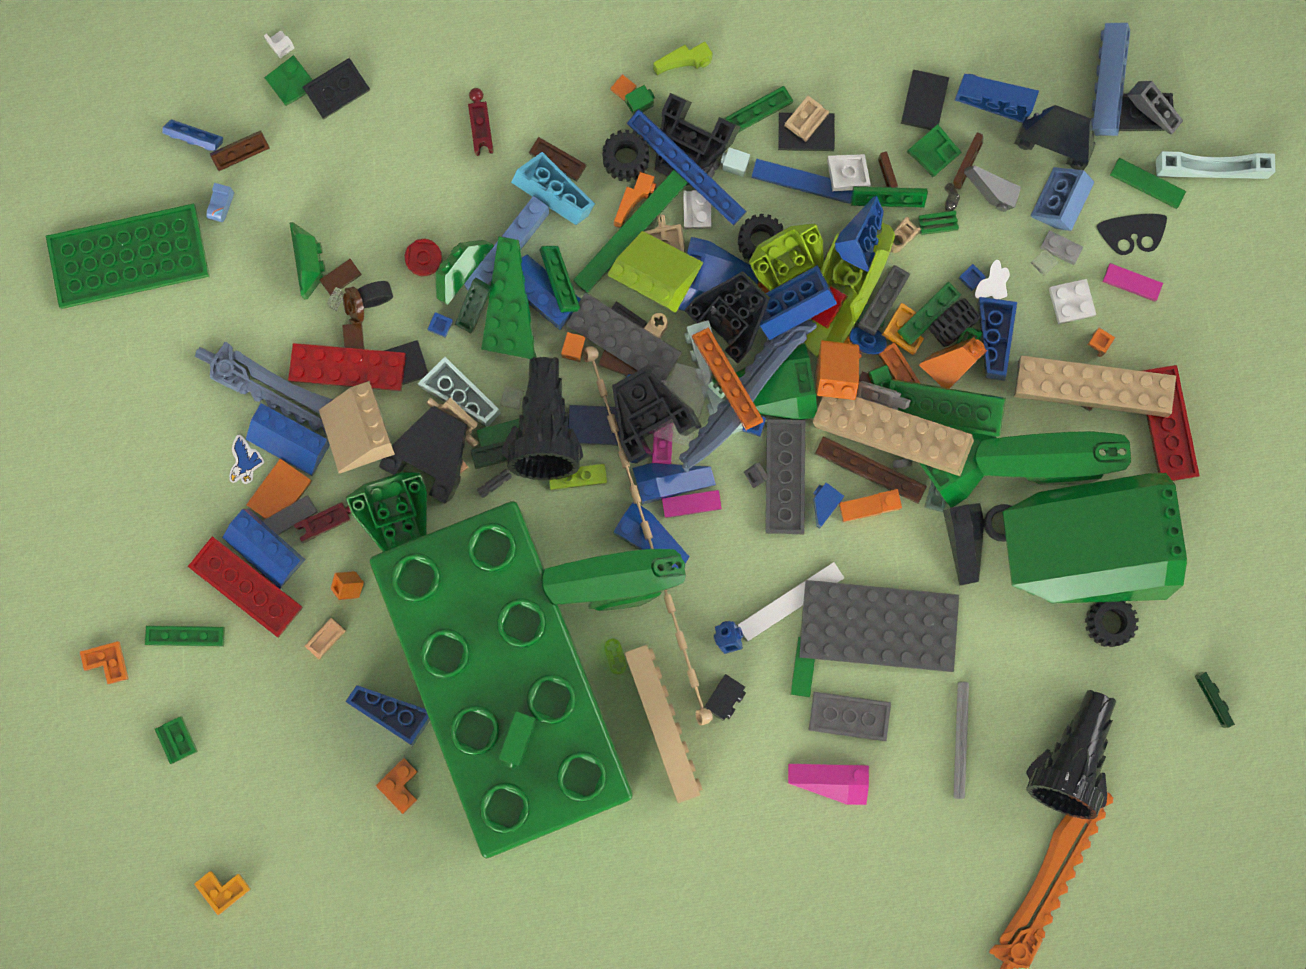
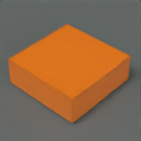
M622 74L611 87V91L625 101V95L634 91L637 85Z

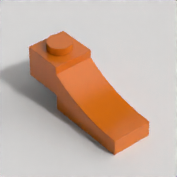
M640 172L634 189L626 187L614 220L615 227L621 228L632 209L644 198L648 199L649 195L655 191L657 184L654 183V176Z
M898 489L839 503L843 522L876 516L902 508Z

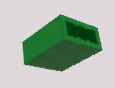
M517 711L515 712L499 759L503 760L502 765L513 769L516 765L521 766L537 722L536 718Z

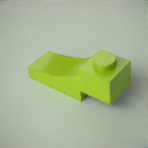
M705 41L690 50L686 45H683L653 62V70L659 75L670 69L684 66H695L696 69L699 67L704 68L711 63L713 53Z

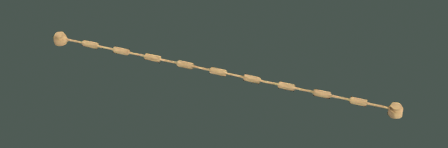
M592 346L584 347L582 352L585 362L593 363L598 379L596 384L601 398H604L609 414L607 419L612 433H615L620 449L618 454L622 466L626 468L631 484L629 489L633 502L637 504L642 519L640 524L645 540H648L650 548L654 549L649 523L645 521L641 510L640 502L642 501L637 485L633 484L628 468L630 463L622 449L617 433L619 428L615 415L611 414L606 398L608 393L604 380L600 379L595 359L598 358V350ZM664 590L665 604L668 613L672 614L677 630L675 636L680 651L683 650L689 668L687 674L691 687L695 688L701 709L696 710V720L699 725L709 724L713 719L710 709L703 707L697 688L699 682L695 670L691 668L686 653L688 647L683 632L679 630L674 612L676 609L671 594Z

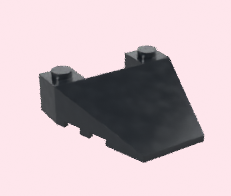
M670 93L662 109L660 129L695 163L705 170L733 144L741 126L719 117L713 132L710 133L684 120L692 102ZM657 153L655 170L669 176L675 169Z
M1057 105L1044 109L1041 114L1035 113L1032 118L1029 116L1025 117L1014 142L1023 150H1032L1036 144L1069 158L1066 164L1076 170H1084L1087 167L1096 145L1093 141L1092 119Z
M646 367L612 385L615 408L618 414V428H620L621 446L630 463L637 464L653 455L644 438L673 422L678 433L683 436H687L702 427L694 410Z
M432 406L392 444L395 454L383 458L379 467L394 475L402 472L408 462L436 478L429 495L446 504L453 498L460 484V470L463 463L462 454L465 446L467 424L436 406Z

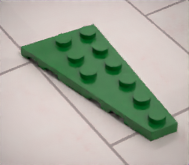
M498 236L491 282L492 288L489 295L481 349L527 359L537 358L533 344L534 336L531 331V316L524 285L525 277L522 272L519 240Z

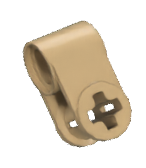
M908 216L894 231V239L899 240L901 244L895 245L893 243L890 250L892 253L900 252L921 230L920 227L917 228L909 221Z
M662 313L654 314L644 329L661 339L668 327L666 316ZM662 319L664 325H658L657 327L655 321H660Z

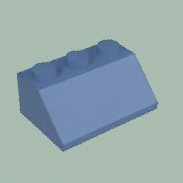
M1054 167L1032 211L1031 217L1055 229L1072 231L1093 187L1094 181L1084 170Z

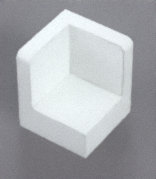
M279 31L271 38L267 33L264 35L267 43L279 58H282L294 49L291 40L282 31Z

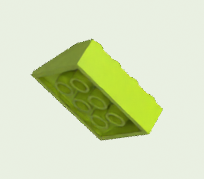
M642 231L618 256L608 276L676 313L703 262Z

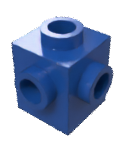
M725 621L715 626L716 634H714V640L724 654L743 649L741 642L743 632L741 627H738L733 621Z

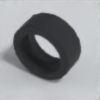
M388 281L372 282L357 289L364 308L382 305L393 298Z
M1000 504L987 512L984 518V528L990 538L996 541H1006L1005 534H1000L993 529L992 518L996 513L1003 512L1012 507L1011 505Z

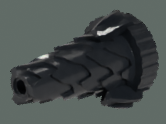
M533 357L529 360V381L526 395L522 401V415H519V428L516 426L511 428L502 448V455L507 459L508 470L523 478L533 480L566 478L578 471L580 460L583 458L582 447L572 428L568 429V412H565V399L562 397V378H559V359L557 357Z
M1087 690L1078 713L1070 726L1068 725L1065 728L1061 740L1055 744L1053 752L1046 749L1027 769L1026 774L1029 782L1026 790L1032 798L1048 808L1080 819L1097 818L1100 808L1105 807L1107 803L1106 774L1100 772L1106 758L1104 752L1108 743L1107 735L1113 722L1110 718L1116 704L1114 698H1109L1093 690Z

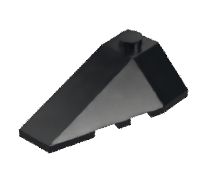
M967 504L943 510L959 586L979 582L984 531L981 504Z

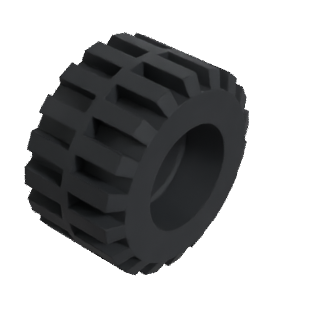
M625 129V133L619 130L617 135L612 133L610 139H606L605 145H603L602 156L603 165L606 167L607 173H611V177L614 179L618 177L619 181L626 179L629 182L631 178H634V180L638 179L640 172L644 173V170H647L649 148L646 140L643 141L641 134L637 136V132L629 133V130ZM623 148H629L637 154V157L630 163H621L615 158V154Z
M755 214L751 219H746L745 224H742L738 235V245L740 253H743L742 257L744 259L748 258V262L757 248L750 239L754 233L762 231L773 237L783 231L782 223L778 224L777 218L771 219L772 215L768 214L767 217H764V214H759V217H756Z
M965 298L960 299L930 325L929 331L943 347H946L955 342L959 335L968 327L971 328L979 320L980 314Z
M1126 601L1097 602L1086 613L1088 615V618H1085V623L1088 625L1085 627L1086 631L1089 630V637L1094 638L1095 643H1100L1104 647H1115L1131 641L1130 638H1134L1136 635L1134 632L1139 627L1136 626V623L1139 622V618H1135L1136 610H1132L1133 606L1130 603L1127 604ZM1107 611L1116 613L1120 618L1121 626L1115 634L1109 633L1103 626L1102 619Z

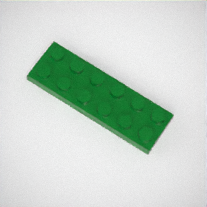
M892 379L890 382L891 390L901 393L900 397L910 400L909 407L906 409L898 407V411L961 431L996 437L1001 435L1006 401L1004 397Z

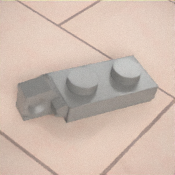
M864 381L859 382L856 396L858 398L898 410V407L906 409L910 404L909 399L900 397L901 393Z

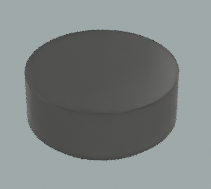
M910 459L893 461V468L913 465Z

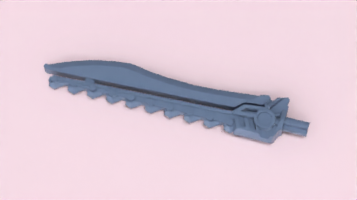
M806 320L771 340L767 337L763 351L755 355L754 363L747 366L745 375L739 378L752 401L755 400L766 382L799 344L807 339L806 334L812 332L817 327L816 323ZM727 398L718 404L717 412L708 417V424L699 429L698 437L690 441L689 449L680 454L679 459L684 463L682 468L685 472H689L691 467L711 454L740 425L741 421Z
M224 342L216 354L201 347L196 350L195 357L210 364V378L240 394L251 392L254 401L265 399L269 408L275 409V407L279 406L283 415L289 416L293 413L298 423H304L307 420L312 430L323 428L326 434L322 419L250 380L247 370L237 364L235 360L246 366L254 379L319 415V409L333 399L310 392L284 380L241 352H233V347L227 342Z

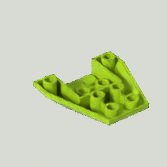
M815 223L790 226L757 246L749 264L755 277L771 291L817 265L821 271L824 264L823 239Z

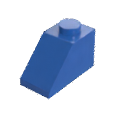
M827 482L824 486L819 485L813 493L816 495L813 499L816 525L819 529L844 498V495Z

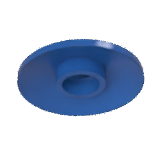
M858 327L854 328L850 333L851 343L859 345V351L863 353L879 354L887 346V340L879 330H877L875 336Z

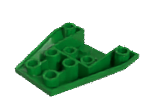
M800 344L794 349L766 382L753 401L760 415L791 420H806L815 417L817 412L816 393L810 358L805 344ZM746 367L735 372L738 378L745 375Z
M963 431L972 434L974 441L960 476L920 463L950 508L967 499L984 477L976 463V452L982 440L997 438L996 436Z
M400 472L366 483L346 496L352 516L382 552L427 535V490L421 473Z

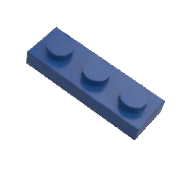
M172 119L163 126V134L174 139L186 141L191 145H198L209 151H216L223 143L222 136Z

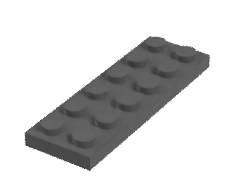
M587 292L584 293L579 302L580 309L578 312H573L566 325L638 371L646 367L664 383L682 352Z
M767 419L766 474L769 479L766 480L765 534L804 535L805 420Z

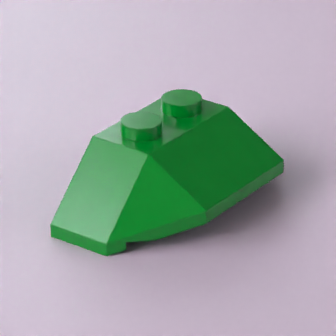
M290 222L300 294L306 300L319 285L320 279L323 278V272L326 271L324 261L320 259V254L323 253L322 245L313 235L294 222Z
M485 240L458 243L451 250V254L440 264L439 269L434 275L436 298L448 305L494 245Z

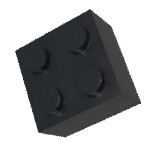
M725 674L704 708L710 709L712 714L722 721L726 718L729 720L736 710L733 708L736 701L740 703L746 694L743 691L745 686Z

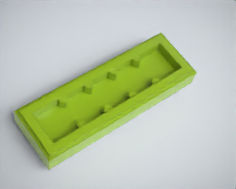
M605 464L582 466L575 474L569 477L549 480L550 490L606 484Z

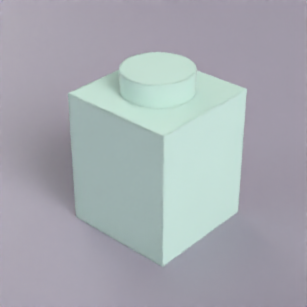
M729 147L728 152L723 153L720 162L723 164L722 170L744 177L750 160V154Z

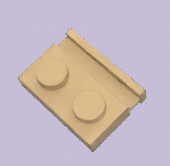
M807 96L786 121L785 126L806 142L827 117L829 111L825 110L822 105L810 96Z

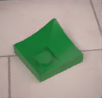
M294 55L264 77L285 106L304 96L306 93L302 87L313 80Z
M938 124L906 151L932 177L936 176L962 153Z

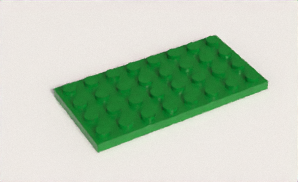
M194 203L46 235L60 309L210 277L196 205Z

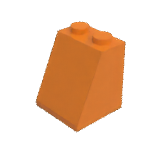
M973 337L932 353L919 366L941 387L951 388L987 350L980 340H976Z
M821 340L815 370L817 396L855 400L859 384V345Z

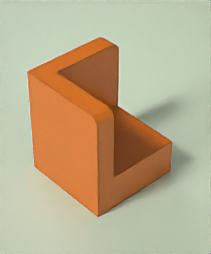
M1098 328L1092 334L1093 337L1087 345L1099 352L1097 356L1102 357L1115 337Z
M567 332L561 353L562 358L581 362L585 337Z
M355 571L338 572L334 574L330 589L338 600L359 598L364 582Z

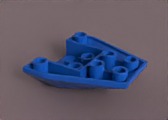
M691 237L687 254L702 261L703 265L678 310L684 311L695 297L742 271L756 284H758V279L755 277L751 266L711 241Z

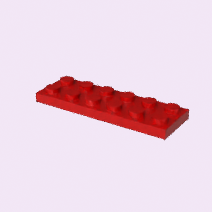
M293 343L288 381L353 387L369 381L372 389L402 391L406 354L402 352Z
M1177 365L1141 370L1176 376L1172 414L1168 417L1146 415L1158 473H1167L1172 481L1199 477L1200 474Z
M213 536L187 566L278 638L303 608Z

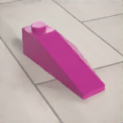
M788 764V784L847 805H867L869 765Z

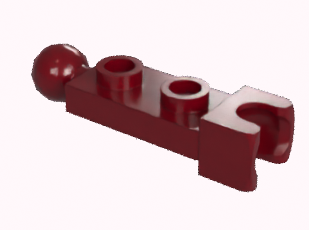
M479 88L471 89L469 98L474 103L468 104L476 156L480 155V149L483 146L489 149L490 154L494 153L487 102H481L484 94Z
M341 502L314 516L295 523L294 528L298 530L306 529V533L300 537V541L306 543L350 521L351 519L348 514L351 513L349 505L345 507Z

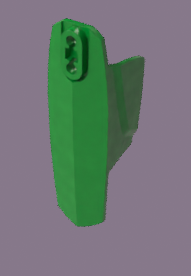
M1095 431L1039 433L982 440L977 449L975 459L984 476L1025 477L1029 482H1035L1039 485H1073L1092 483L1102 479L1104 474L1126 470L1131 463L1130 441L1122 434ZM1100 449L1105 451V456L1100 455ZM1119 449H1124L1125 455H1121L1120 453H1117V451Z
M644 549L596 556L545 568L542 574V588L552 605L590 602L588 605L589 609L597 611L639 607L659 597L662 591L683 584L686 578L685 562L674 549Z

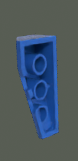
M874 196L840 232L835 242V249L843 260L865 271H869L875 256L873 250L874 246L878 245L877 230L881 229L884 213L877 196Z
M649 463L632 468L642 505L716 485L711 466H693L689 469V472H685L682 465Z
M633 502L615 528L614 535L639 550L651 549L649 541L645 540L640 524L642 519L638 506ZM641 506L644 519L648 521L653 536L651 539L653 548L674 549L681 555L682 560L686 564L690 556L655 516Z

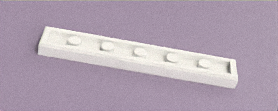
M833 562L807 580L838 583L844 579V576ZM805 581L737 625L741 627L747 641L803 606Z

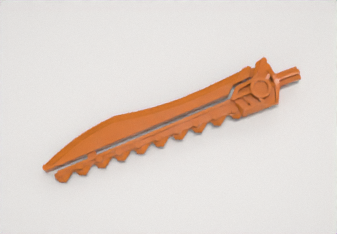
M1108 792L1106 806L1113 803V797ZM1100 808L1095 819H1080L1065 815L1053 832L1043 864L1030 891L1005 931L999 937L1000 944L994 945L989 950L990 954L1003 961L1000 969H1029L1043 938H1045L1043 927L1053 922V916L1050 914L1051 911L1060 908L1061 901H1059L1058 897L1068 892L1066 881L1075 878L1076 871H1074L1073 867L1083 862L1081 852L1091 847V841L1088 839L1089 836L1098 833L1096 822L1106 817V812L1103 808ZM1086 823L1087 826L1081 834L1078 842L1076 843L1074 849L1072 850L1070 856L1068 857L1066 863L1064 864L1062 870L1060 871L1058 877L1056 878L1054 884L1052 885L1049 893L1047 894L1045 900L1043 901L1030 926L1017 931L1018 928L1027 926V924L1029 923L1031 917L1033 916L1035 910L1037 909L1039 903L1041 902L1043 896L1045 895L1047 889L1053 881L1056 873L1058 872L1060 866L1062 865L1064 859L1066 858L1068 852L1070 851L1072 845L1074 844L1076 838L1078 837L1080 831Z

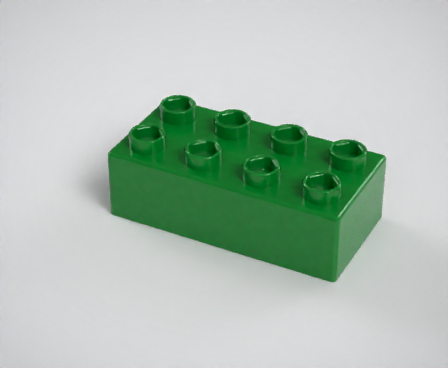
M515 501L502 504L370 558V566L482 857L486 859L632 799L633 790L559 604L552 605L543 591L542 574L545 568L526 520ZM517 711L536 718L537 722L521 766L516 765L513 769L502 765L503 760H500L499 756L514 714Z

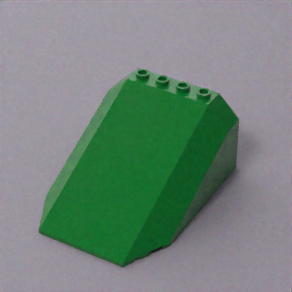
M1146 473L1041 491L1002 512L1011 585L1017 589L1025 590L1033 596L1042 597L1047 602L1056 604L1167 600L1184 585L1187 554L1176 485L1167 473Z

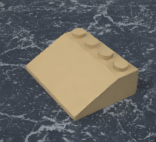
M369 381L349 388L319 409L339 474L395 454Z

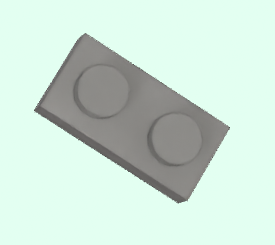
M1049 230L1040 249L1074 265L1083 247Z

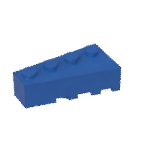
M964 73L955 101L1022 123L1025 117L1030 116L1039 90Z
M979 297L978 310L982 332L981 339L987 350L983 355L986 378L1005 381L1017 302Z
M356 685L345 701L411 746L415 744L430 721L426 709Z

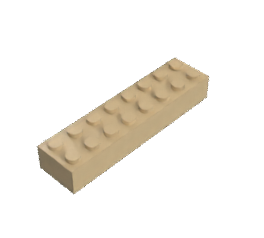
M1021 356L1018 362L1014 397L1168 417L1172 414L1176 376Z
M823 396L813 420V424L817 429L958 476L962 473L974 441L972 434L858 397L855 400Z
M647 645L625 652V657L677 803L700 796L699 791L703 789L699 779H695L692 772L696 770L693 761H688L686 753L689 750L686 742H681L679 735L682 734L679 722L675 723L672 716L676 714L672 703L669 705L667 703L666 697H669L666 686H661L659 679L662 678L659 666L655 667L653 661L656 660L653 649H648Z

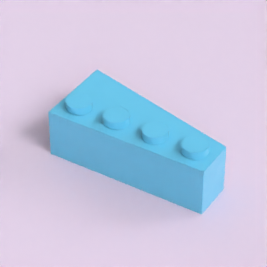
M543 152L518 168L511 181L512 184L532 197H536L550 209L575 225L587 218L595 205Z

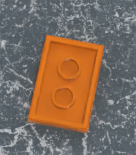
M279 459L246 505L267 519L297 502L312 480L282 459Z

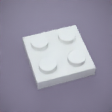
M865 154L828 156L827 164L833 191L853 190V187L871 186Z
M1087 279L1049 288L1058 324L1090 318L1096 315Z

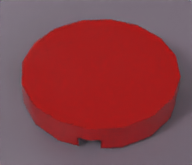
M429 239L415 240L407 247L404 254L408 269L421 277L434 274L442 263V252L439 246Z

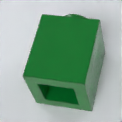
M645 85L625 95V103L633 115L638 109L645 112L654 107L655 96L651 89L647 90Z

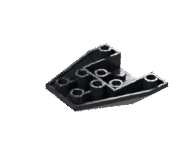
M742 271L695 297L684 311L696 323L709 320L710 326L729 344L724 351L738 364L751 350L770 297Z

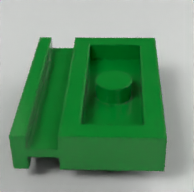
M182 716L155 728V732L170 764H174L198 752Z

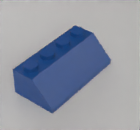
M527 254L522 257L521 265L523 276L525 277L524 285L528 303L556 328L561 330L569 321L573 312H560L546 269ZM576 295L577 301H578V303H579L580 300H581V298H579V297Z
M818 265L766 293L770 300L760 327L768 339L771 340L837 304Z
M262 403L251 419L246 436L247 441L313 476L330 446L328 439Z
M242 509L229 524L222 537L279 589L306 560L249 509Z

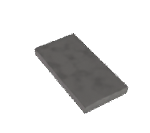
M813 692L809 731L887 741L891 702Z

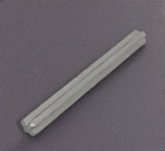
M958 682L954 771V798L956 799L965 798L968 682Z

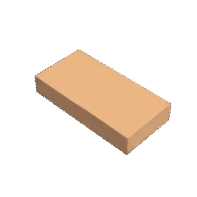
M331 617L305 647L318 659H321L346 630Z

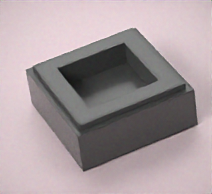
M760 462L744 471L753 488L769 479Z

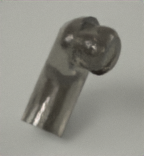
M949 183L944 187L948 194L945 210L954 211L960 200V195L953 184Z

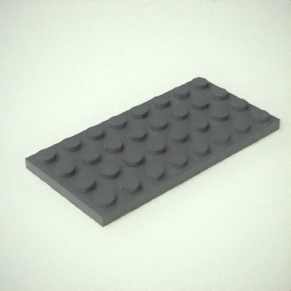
M805 580L799 658L954 672L959 595Z

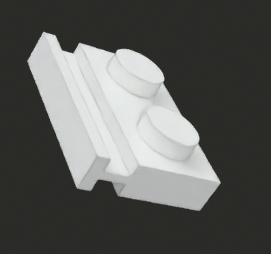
M697 190L683 191L684 229H711V204Z

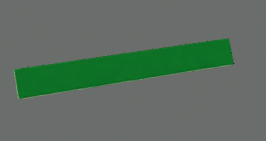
M673 170L574 278L573 282L589 293L610 270L618 256L642 231H645L652 224L657 216L684 189L688 182Z

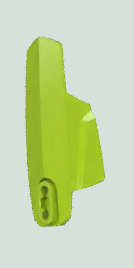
M881 224L880 230L882 232L877 234L878 245L874 246L873 252H875V256L869 271H865L841 258L839 252L835 249V242L840 233L836 235L822 266L821 273L829 288L832 286L848 297L828 329L815 321L812 322L816 323L817 327L808 333L805 344L817 358L821 340L844 343L862 313L879 280L894 241L895 233L890 225Z

